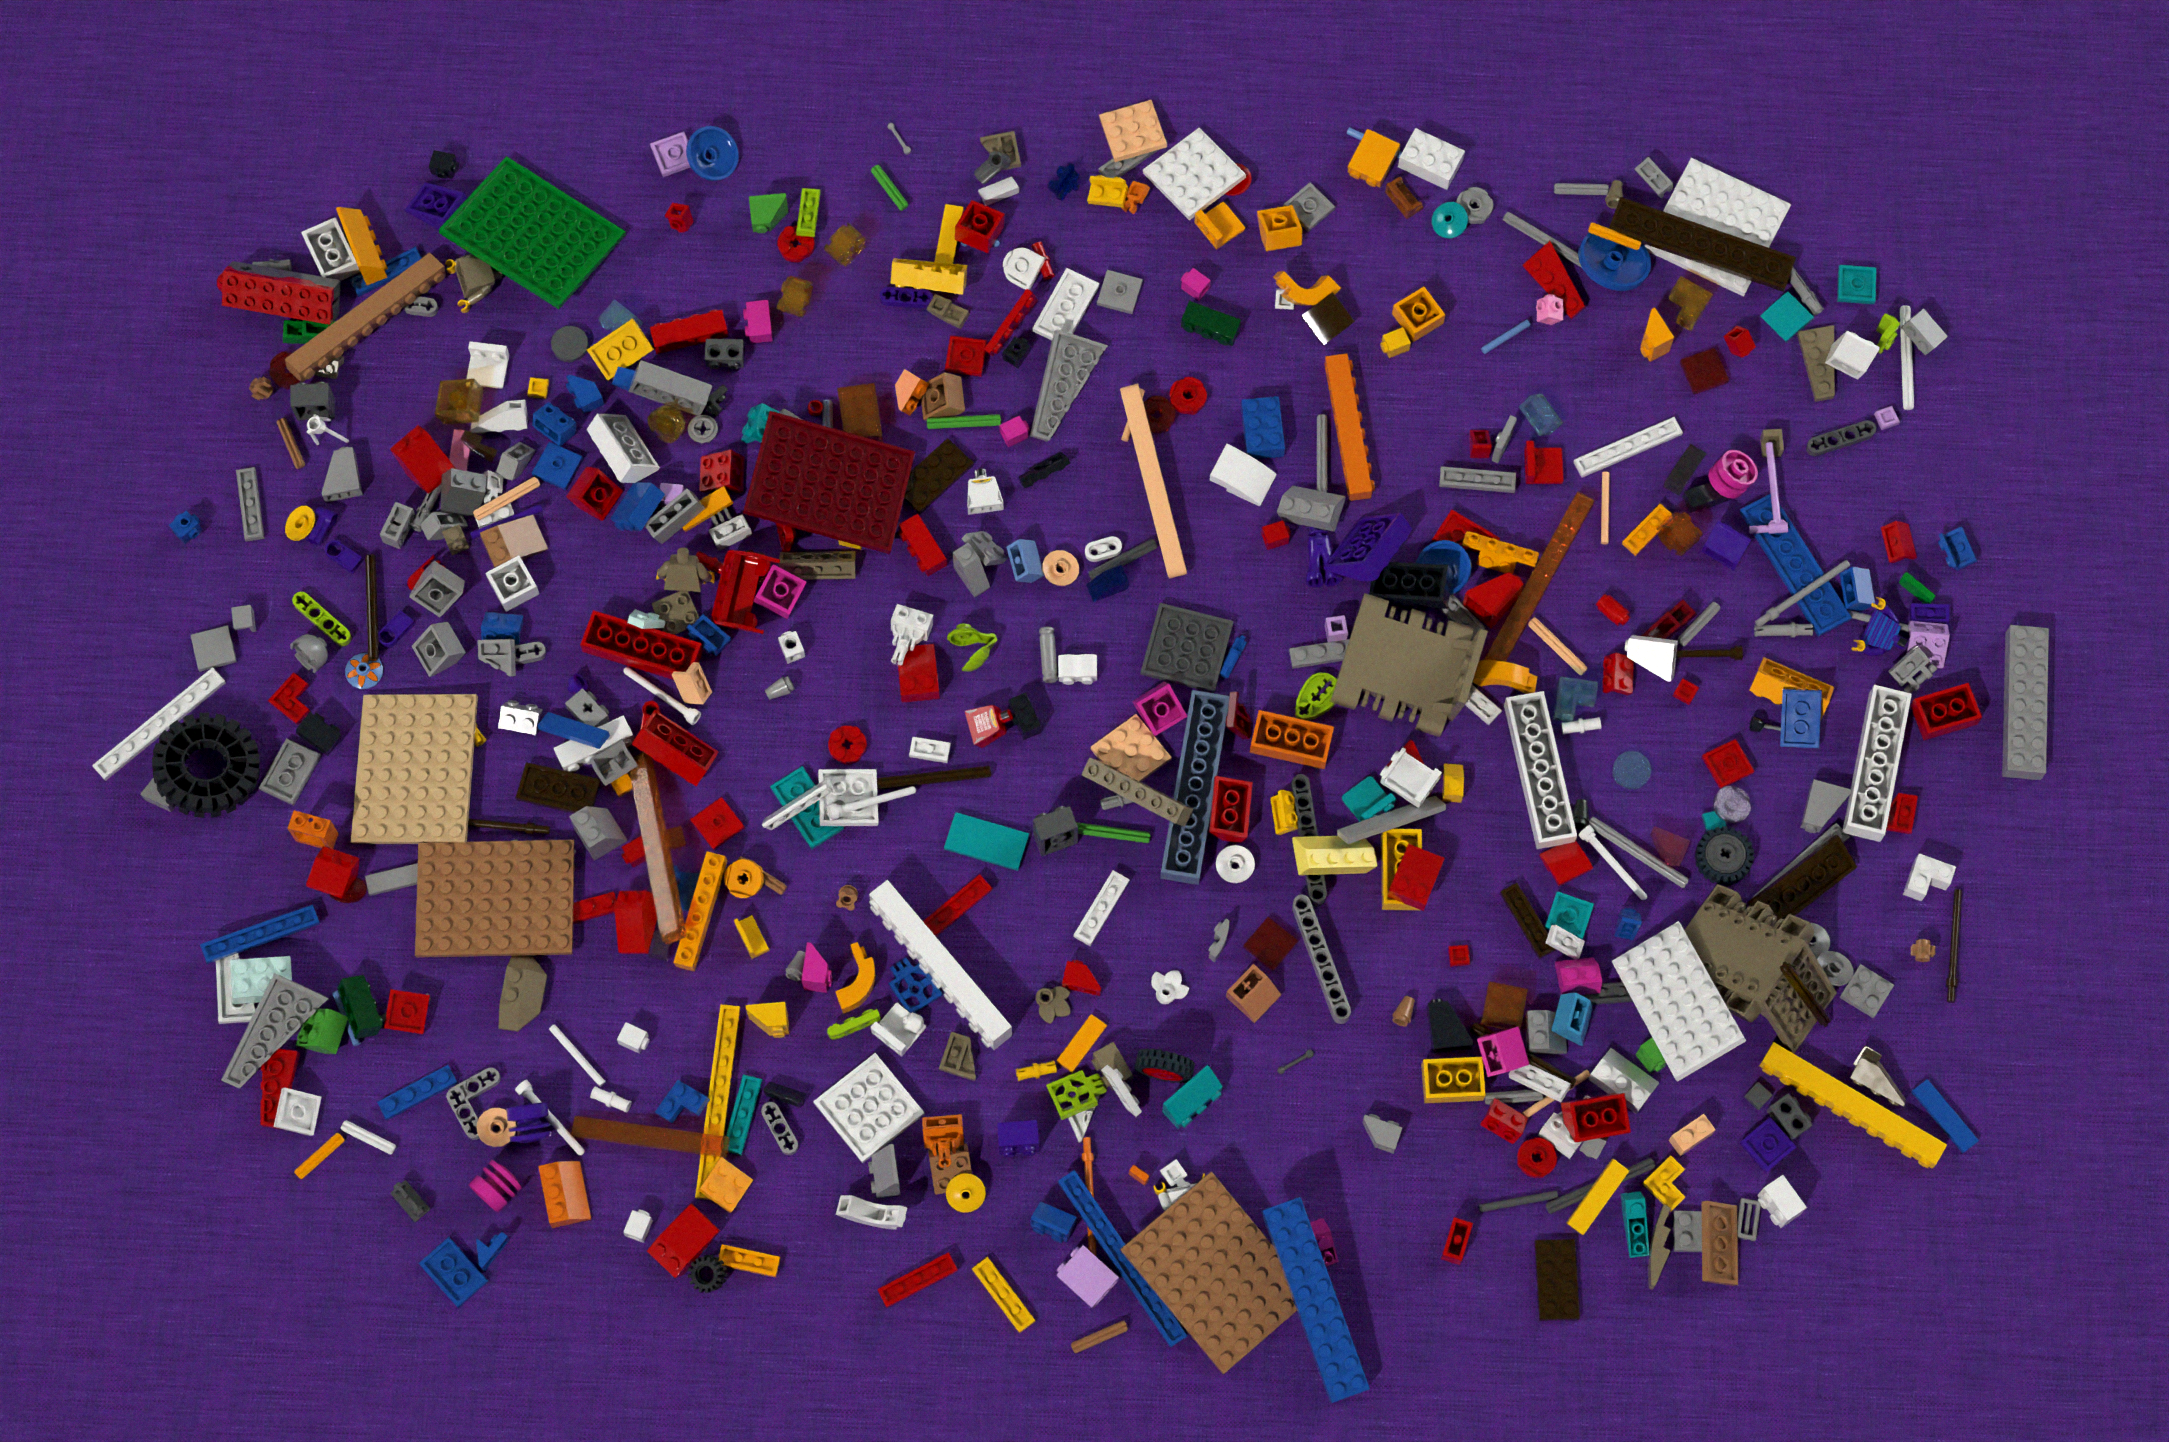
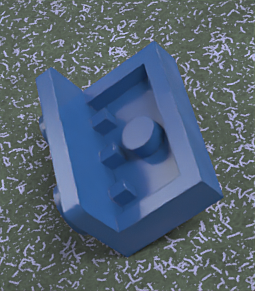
M1959 527L1946 534H1938L1941 539L1938 540L1942 551L1945 550L1948 555L1945 559L1950 568L1953 567L1958 571L1978 562L1963 527Z
M485 612L481 625L482 640L514 639L515 644L518 645L520 643L523 616Z
M704 614L692 626L690 624L687 626V635L693 641L702 643L703 649L708 654L713 653L717 656L731 641V637Z

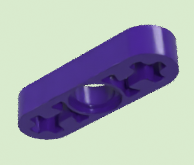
M884 287L880 291V301L886 306L927 308L933 299L932 292L926 289ZM887 293H890L891 295L889 299H886L885 297ZM904 294L912 296L911 300L907 302L903 301L901 297ZM924 296H927L928 298L926 302H923L922 300Z

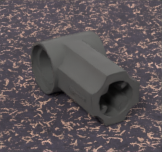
M994 151L989 155L988 160L974 171V175L982 184H986L1001 170L1007 169L1010 166L1011 159L1008 154ZM999 157H1001L1000 164H998Z

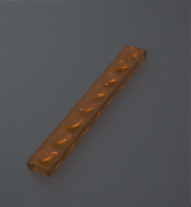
M581 1116L574 1117L571 1132L573 1137L723 1158H727L730 1138L726 1136Z

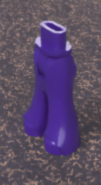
M1310 527V532L1308 533L1309 565L1306 584L1310 587H1321L1323 585L1320 558H1322L1324 566L1333 554L1327 530ZM1324 569L1326 586H1335L1342 581V575Z

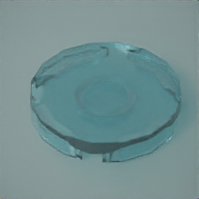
M1635 751L1624 752L1614 761L1612 768L1613 777L1620 786L1622 785L1630 790L1638 789L1649 780L1651 765L1648 759L1641 753Z

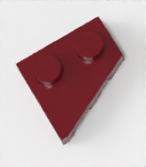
M1230 692L1226 727L1240 738L1250 739L1251 718L1247 714L1244 704L1238 703L1239 693Z

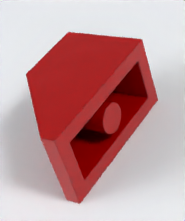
M1079 960L1067 961L1062 987L1100 996L1101 987L1087 965H1084Z

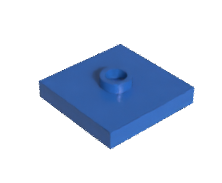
M549 442L532 471V475L566 490L583 457Z

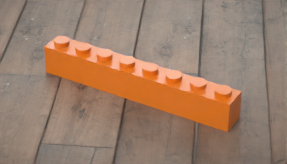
M1348 354L1325 356L1324 365L1348 500L1371 498L1372 491H1375V485L1369 474H1372L1371 464L1367 463L1366 459L1369 453L1367 445L1364 446L1363 442L1365 430L1360 426L1362 413L1357 409L1359 397L1358 394L1354 393L1356 380L1355 377L1351 376V371H1353L1352 360L1348 359Z

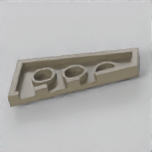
M1834 325L1798 331L1797 337L1815 402L1833 399L1835 396L1834 367L1826 364L1825 361L1831 345L1834 343Z

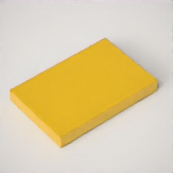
M633 318L587 349L607 380L614 377L618 366L628 368L654 350Z

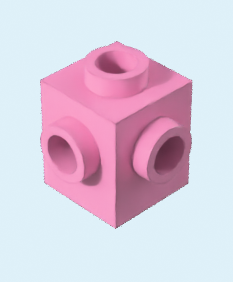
M1548 294L1544 298L1537 300V322L1553 325L1563 321V299Z

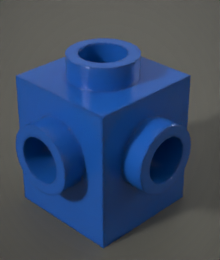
M187 511L178 514L174 521L169 524L172 532L184 544L191 539H195L202 530L199 525L201 522L194 513L190 515Z

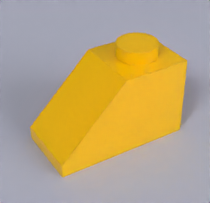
M1444 764L1442 801L1461 803L1464 792L1463 765Z

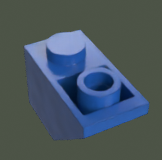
M573 375L566 376L568 383L565 385L569 393L574 394L575 399L573 401L577 409L581 408L585 414L604 405L603 398L595 382Z

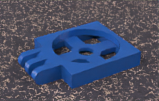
M905 957L902 959L906 965L905 967L902 966L900 961L896 963L899 971H896L894 966L889 967L896 979L888 984L902 1006L908 1012L916 1013L943 996V994L931 981L932 977L930 974H925L919 967L920 963L912 967ZM911 974H922L926 978L920 982L915 981ZM904 979L908 984V989L900 994L898 991L899 985ZM932 985V995L927 999L923 994V989ZM913 986L919 987V991L917 993H914L912 991ZM913 996L918 999L920 1004L911 1006L905 1000Z

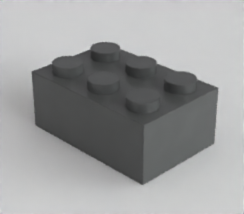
M1065 806L1058 807L1049 814H1038L1033 819V836L1041 857L1078 844V826L1070 806L1066 808Z

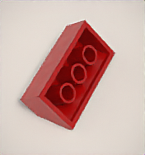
M656 710L653 711L632 742V745L637 747V749L651 756L655 761L660 762L695 786L698 785L719 753Z

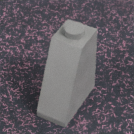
M341 447L333 452L322 489L325 503L363 495L356 454L353 447Z
M969 542L953 552L954 569L975 598L990 588L981 561Z
M1814 779L1810 785L1800 828H1804L1809 833H1819L1847 800L1851 789Z

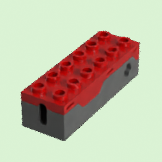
M232 261L217 278V287L222 292V306L328 325L339 315L341 280L236 261Z

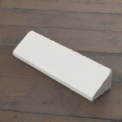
M825 779L767 816L763 820L762 826L773 830L833 792L834 789L830 781Z

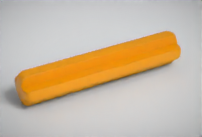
M1592 222L1588 228V232L1634 250H1639L1641 246V241Z
M339 1133L333 1135L295 1169L294 1173L300 1179H303L344 1142V1138Z

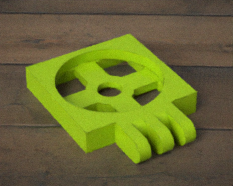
M1083 1070L1046 1085L1061 1120L1098 1106L1095 1097L1107 1091L1098 1073L1086 1078ZM1071 1082H1079L1083 1085L1077 1088L1072 1086ZM1063 1085L1065 1088L1064 1093L1056 1096L1057 1090ZM1070 1092L1076 1093L1073 1098L1069 1097L1068 1094ZM1088 1092V1101L1081 1104L1079 1101L1080 1095ZM1069 1101L1074 1108L1065 1110L1060 1107V1104Z

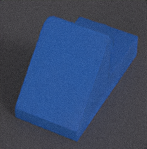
M503 1232L499 1235L496 1234L491 1239L489 1247L476 1238L479 1266L483 1271L487 1270L510 1241L509 1237Z

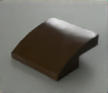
M1333 292L1301 315L1322 345L1328 343L1355 322Z

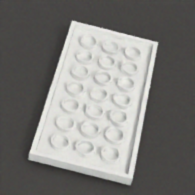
M1679 921L1612 960L1617 973L1677 1082L1746 1042L1745 1037Z

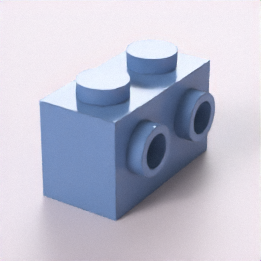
M1018 539L1007 546L1016 581L1032 583L1044 576L1035 541Z

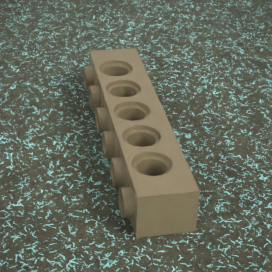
M1089 758L1081 774L1181 826L1186 825L1193 811V808L1093 758Z

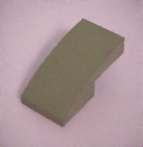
M937 294L934 295L927 307L928 312L959 329L963 327L970 315L968 310L952 304L951 300Z

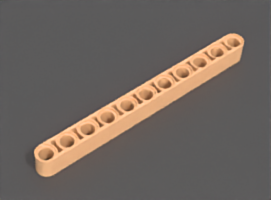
M1139 384L1122 387L1120 391L1169 579L1187 574V569Z

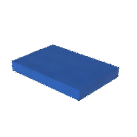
M1782 690L1780 747L1819 748L1822 690Z
M450 1237L419 1263L457 1308L462 1306L489 1282Z

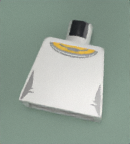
M986 469L975 470V479L968 480V515L1004 510L1003 499L994 476L987 477Z

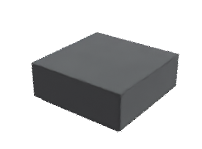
M1757 1082L1744 1098L1759 1110L1772 1097V1094Z

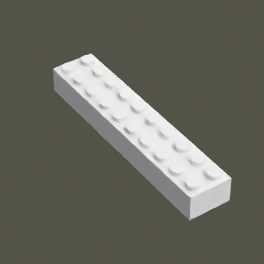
M886 880L869 894L872 912L876 916L880 915L882 917V923L889 931L891 929L894 931V937L900 945L905 944L909 956L913 960L917 959L919 961V967L925 974L929 973L931 975V981L938 989L942 988L947 1001L950 1004L953 1002L956 1005L958 1014L962 1018L966 1017L970 1022L968 1025L975 1033H980L984 1045L987 1048L991 1046L995 1050L1012 1036V1026L892 884Z

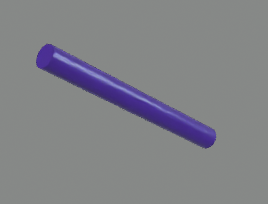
M540 504L472 531L470 535L472 539L480 537V532L503 523L542 512L543 509Z

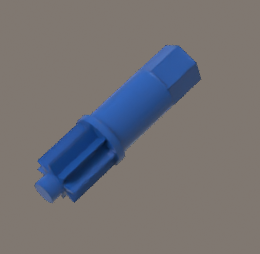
M1245 636L1237 637L1229 649V653L1220 670L1219 675L1226 679L1229 677L1238 658L1242 655L1241 653L1247 643Z

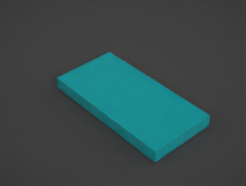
M803 766L771 785L770 789L781 805L785 806L816 785ZM819 800L791 818L811 850L844 830L843 826H820Z
M955 812L944 850L1018 871L1028 842L1029 833Z

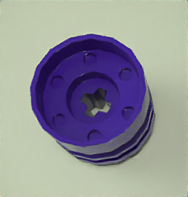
M547 1102L506 1108L507 1120L517 1122V1126L509 1128V1132L518 1131V1135L510 1136V1142H535L551 1136V1131H542V1128L550 1126V1123L540 1121V1118L549 1115Z

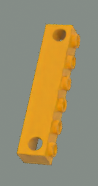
M706 852L673 962L676 967L695 972L727 865L726 856Z

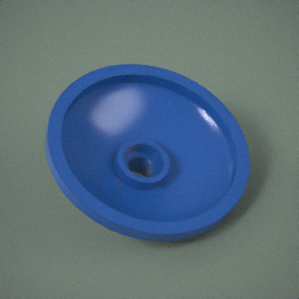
M705 126L696 130L687 142L686 156L692 170L703 179L719 181L731 175L738 163V149L734 139L725 130L715 126Z
M1442 540L1431 543L1422 550L1416 563L1448 565L1453 572L1450 595L1459 592L1466 585L1471 575V560L1468 553L1463 547L1452 541Z

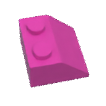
M1166 682L1161 683L1132 701L1139 715L1154 736L1188 717L1171 686Z
M807 942L802 973L803 988L808 991L827 993L828 987L832 986V971L829 970L828 964L812 943Z
M1594 957L1555 961L1561 994L1578 993L1580 995L1600 993L1602 977L1599 964Z

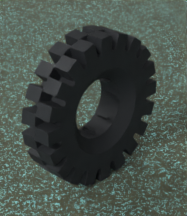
M209 712L199 713L200 718L194 719L193 714L183 717V723L181 724L178 720L170 724V731L164 730L159 736V743L155 744L152 757L154 783L157 784V790L161 797H166V803L172 808L176 805L179 806V812L188 815L190 811H193L194 817L204 818L205 813H210L211 818L221 816L222 810H226L228 814L236 810V804L243 805L248 800V794H253L256 788V781L259 779L260 772L258 747L255 740H251L250 732L246 728L241 730L240 723L234 719L227 722L225 715L217 713L215 718H209ZM212 748L223 754V759L227 760L226 769L223 768V773L219 776L205 780L191 775L189 768L185 767V761L190 758L189 755L195 750Z

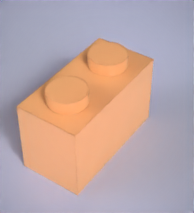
M1705 1114L1674 1133L1670 1137L1669 1142L1677 1153L1682 1156L1714 1133L1715 1128Z

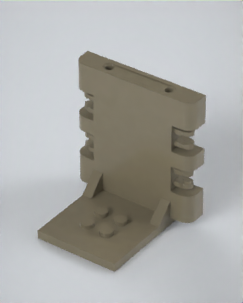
M1364 593L1330 702L1355 710L1362 692L1364 693L1361 703L1363 707L1367 705L1369 695L1376 697L1372 705V710L1377 711L1380 699H1383L1378 718L1392 722L1399 704L1401 706L1397 718L1402 719L1405 707L1412 709L1409 721L1413 722L1418 710L1420 714L1415 729L1440 737L1446 720L1453 721L1466 704L1488 631L1480 629L1473 640L1470 641L1474 628L1449 620L1444 636L1440 634L1443 622L1437 624L1436 633L1429 631L1432 619L1428 618L1425 628L1422 629L1426 615L1425 612L1412 608L1407 624H1405L1406 610L1401 612L1400 620L1396 621L1393 620L1396 607L1392 606L1389 616L1386 618L1385 614L1389 601Z
M1717 884L1688 924L1685 932L1731 1014L1748 1022H1753L1759 1014L1763 1015L1768 1019L1785 1048L1794 1054L1817 1020L1783 975L1780 966L1783 965V962L1792 965L1824 1011L1837 993L1808 945L1813 938L1814 928L1810 922L1788 914L1785 920L1779 919L1776 922L1777 916L1773 915L1770 906L1760 901H1757L1754 906H1748L1746 909V903L1742 902L1738 892Z

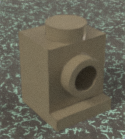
M460 524L442 531L452 555L469 549Z

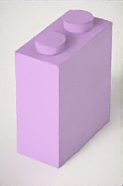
M1083 1245L1081 1248L1077 1247L1070 1254L1072 1258L1068 1263L1064 1261L1058 1267V1274L1056 1276L1087 1305L1094 1309L1120 1279Z

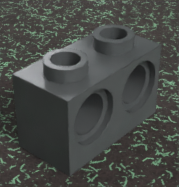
M706 339V367L712 369H719L720 367L738 369L739 367H744L743 339ZM713 353H719V356L712 357L711 355ZM732 353L738 354L736 357H730Z
M1788 1093L1767 1109V1112L1791 1141H1794L1812 1127V1120L1806 1112L1803 1113L1797 1099L1793 1096L1791 1097ZM1786 1105L1790 1112L1784 1113L1780 1106ZM1792 1122H1800L1802 1128L1796 1129L1793 1126Z

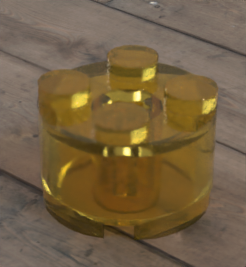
M848 222L847 227L842 225L831 236L830 240L832 242L830 245L826 243L824 250L840 265L847 267L853 260L852 256L863 251L866 240Z
M788 276L782 284L781 292L784 293L782 299H779L777 309L781 310V312L803 318L806 310L803 309L809 305L813 282Z

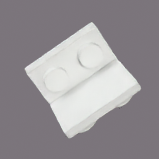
M469 342L468 349L471 358L466 379L467 385L502 389L509 360L507 346Z
M895 1003L879 1024L875 1021L870 1028L872 1034L902 1057L926 1029V1025L923 1024L920 1032L916 1034L906 1031L903 1019L910 1012L900 1004Z

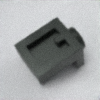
M724 384L708 397L705 406L707 411L716 417L722 411L719 404L726 399L725 394L728 391Z

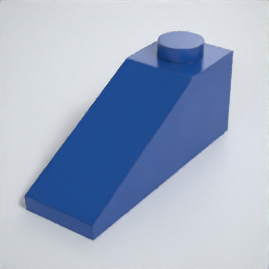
M1630 908L1621 909L1618 914L1614 936L1634 940L1642 922L1640 913H1636L1634 909Z

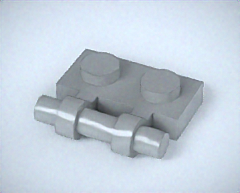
M1915 646L1888 672L1900 686L1908 682L1909 685L1904 688V691L1911 693L1914 690L1917 691L1920 688L1919 685L1926 679L1929 680L1937 668L1933 664L1926 668L1925 665L1930 662V659L1918 646ZM1918 671L1922 672L1917 678H1912Z

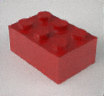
M1969 683L1915 698L1910 705L1923 740L1975 726L1982 719Z

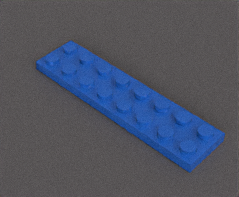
M1771 494L1740 509L1739 513L1748 527L1768 525L1773 520ZM1780 505L1781 520L1788 523V533H1753V535L1793 596L1823 576L1824 573ZM1829 581L1796 602L1808 622L1813 624V630L1818 637L1850 621L1852 618Z

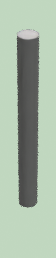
M1556 1190L1479 1204V1211L1486 1212L1557 1199L1558 1193Z

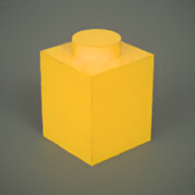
M1402 327L1384 334L1380 346L1383 353H1387L1388 357L1391 358L1409 351L1411 342Z

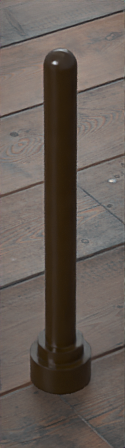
M1734 645L1730 649L1677 650L1676 658L1730 657L1734 661H1740L1743 659L1742 645Z

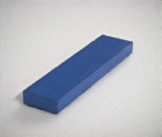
M414 247L386 261L388 270L385 272L388 278L370 285H366L362 274L349 280L358 297L390 282L422 257L417 248Z
M550 712L537 725L541 731L600 749L610 736L606 730Z
M1928 1079L1912 1090V1094L1962 1154L1979 1141Z

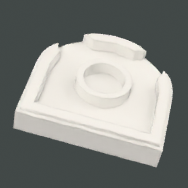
M1026 248L1014 249L1005 256L1003 261L1006 278L1025 290H1031L1046 258Z

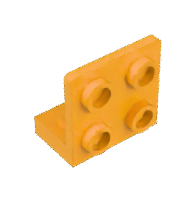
M1225 202L1220 203L1205 214L1201 209L1195 213L1194 223L1216 250L1245 230V226Z

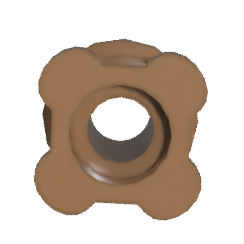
M845 885L839 890V900L836 901V906L839 908L844 907L851 911L855 908L854 902L858 898V891L851 885Z

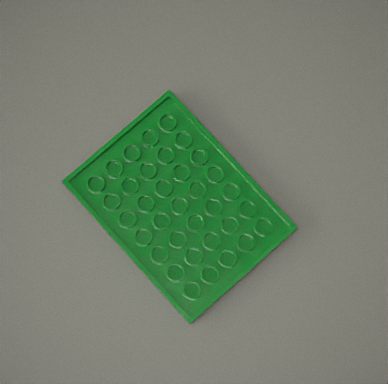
M507 156L439 228V234L557 309H560L626 235V231Z

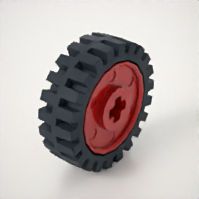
M1141 1049L1137 1054L1135 1071L1143 1076L1156 1078L1155 1080L1182 1084L1192 1079L1195 1062L1183 1055L1170 1053V1051Z

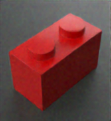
M1453 1218L1441 1260L1457 1265L1461 1264L1473 1223Z

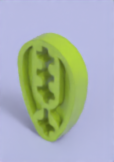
M1316 673L1308 678L1299 692L1296 701V718L1306 721L1312 720L1325 714L1335 705V703L1330 702L1337 681L1334 676L1328 673ZM1331 681L1332 688L1330 686L1326 688V694L1322 693L1319 697L1320 701H1312L1313 696L1318 695L1319 689L1322 690L1324 688L1325 682ZM1309 706L1307 710L1308 715H1300V709L1304 710Z

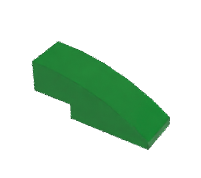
M284 320L283 343L306 344L330 325L306 320Z

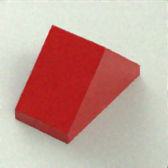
M1470 430V458H1489L1492 446L1489 431Z

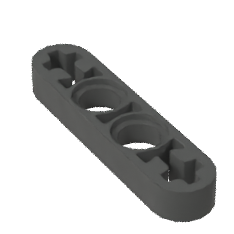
M1867 420L1813 437L1808 441L1806 451L1811 456H1819L1868 440L1874 436L1876 425L1872 421ZM1864 428L1871 429L1870 433L1863 431ZM1850 431L1854 433L1855 438L1847 439L1845 433ZM1834 437L1838 443L1830 445L1827 439ZM1813 443L1815 444V446L1820 445L1817 450L1815 448H1811Z

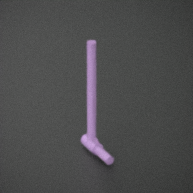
M1768 442L1765 445L1773 520L1768 525L1749 526L1750 534L1788 533V523L1781 520L1773 443Z

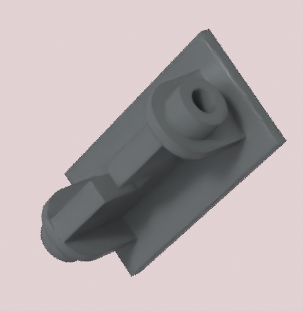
M406 1180L402 1183L398 1182L393 1186L394 1190L390 1194L414 1222H417L431 1210Z

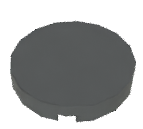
M575 326L562 327L556 331L551 340L552 351L558 359L564 362L580 360L587 353L589 347L585 332Z

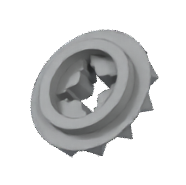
M698 415L690 421L688 433L694 442L701 444L705 442L710 443L713 438H716L718 426L712 417ZM704 423L708 431H705L702 435L698 429H701Z

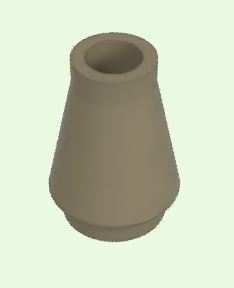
M1615 180L1612 182L1605 198L1606 205L1609 208L1616 209L1620 197H1623V183L1621 181Z

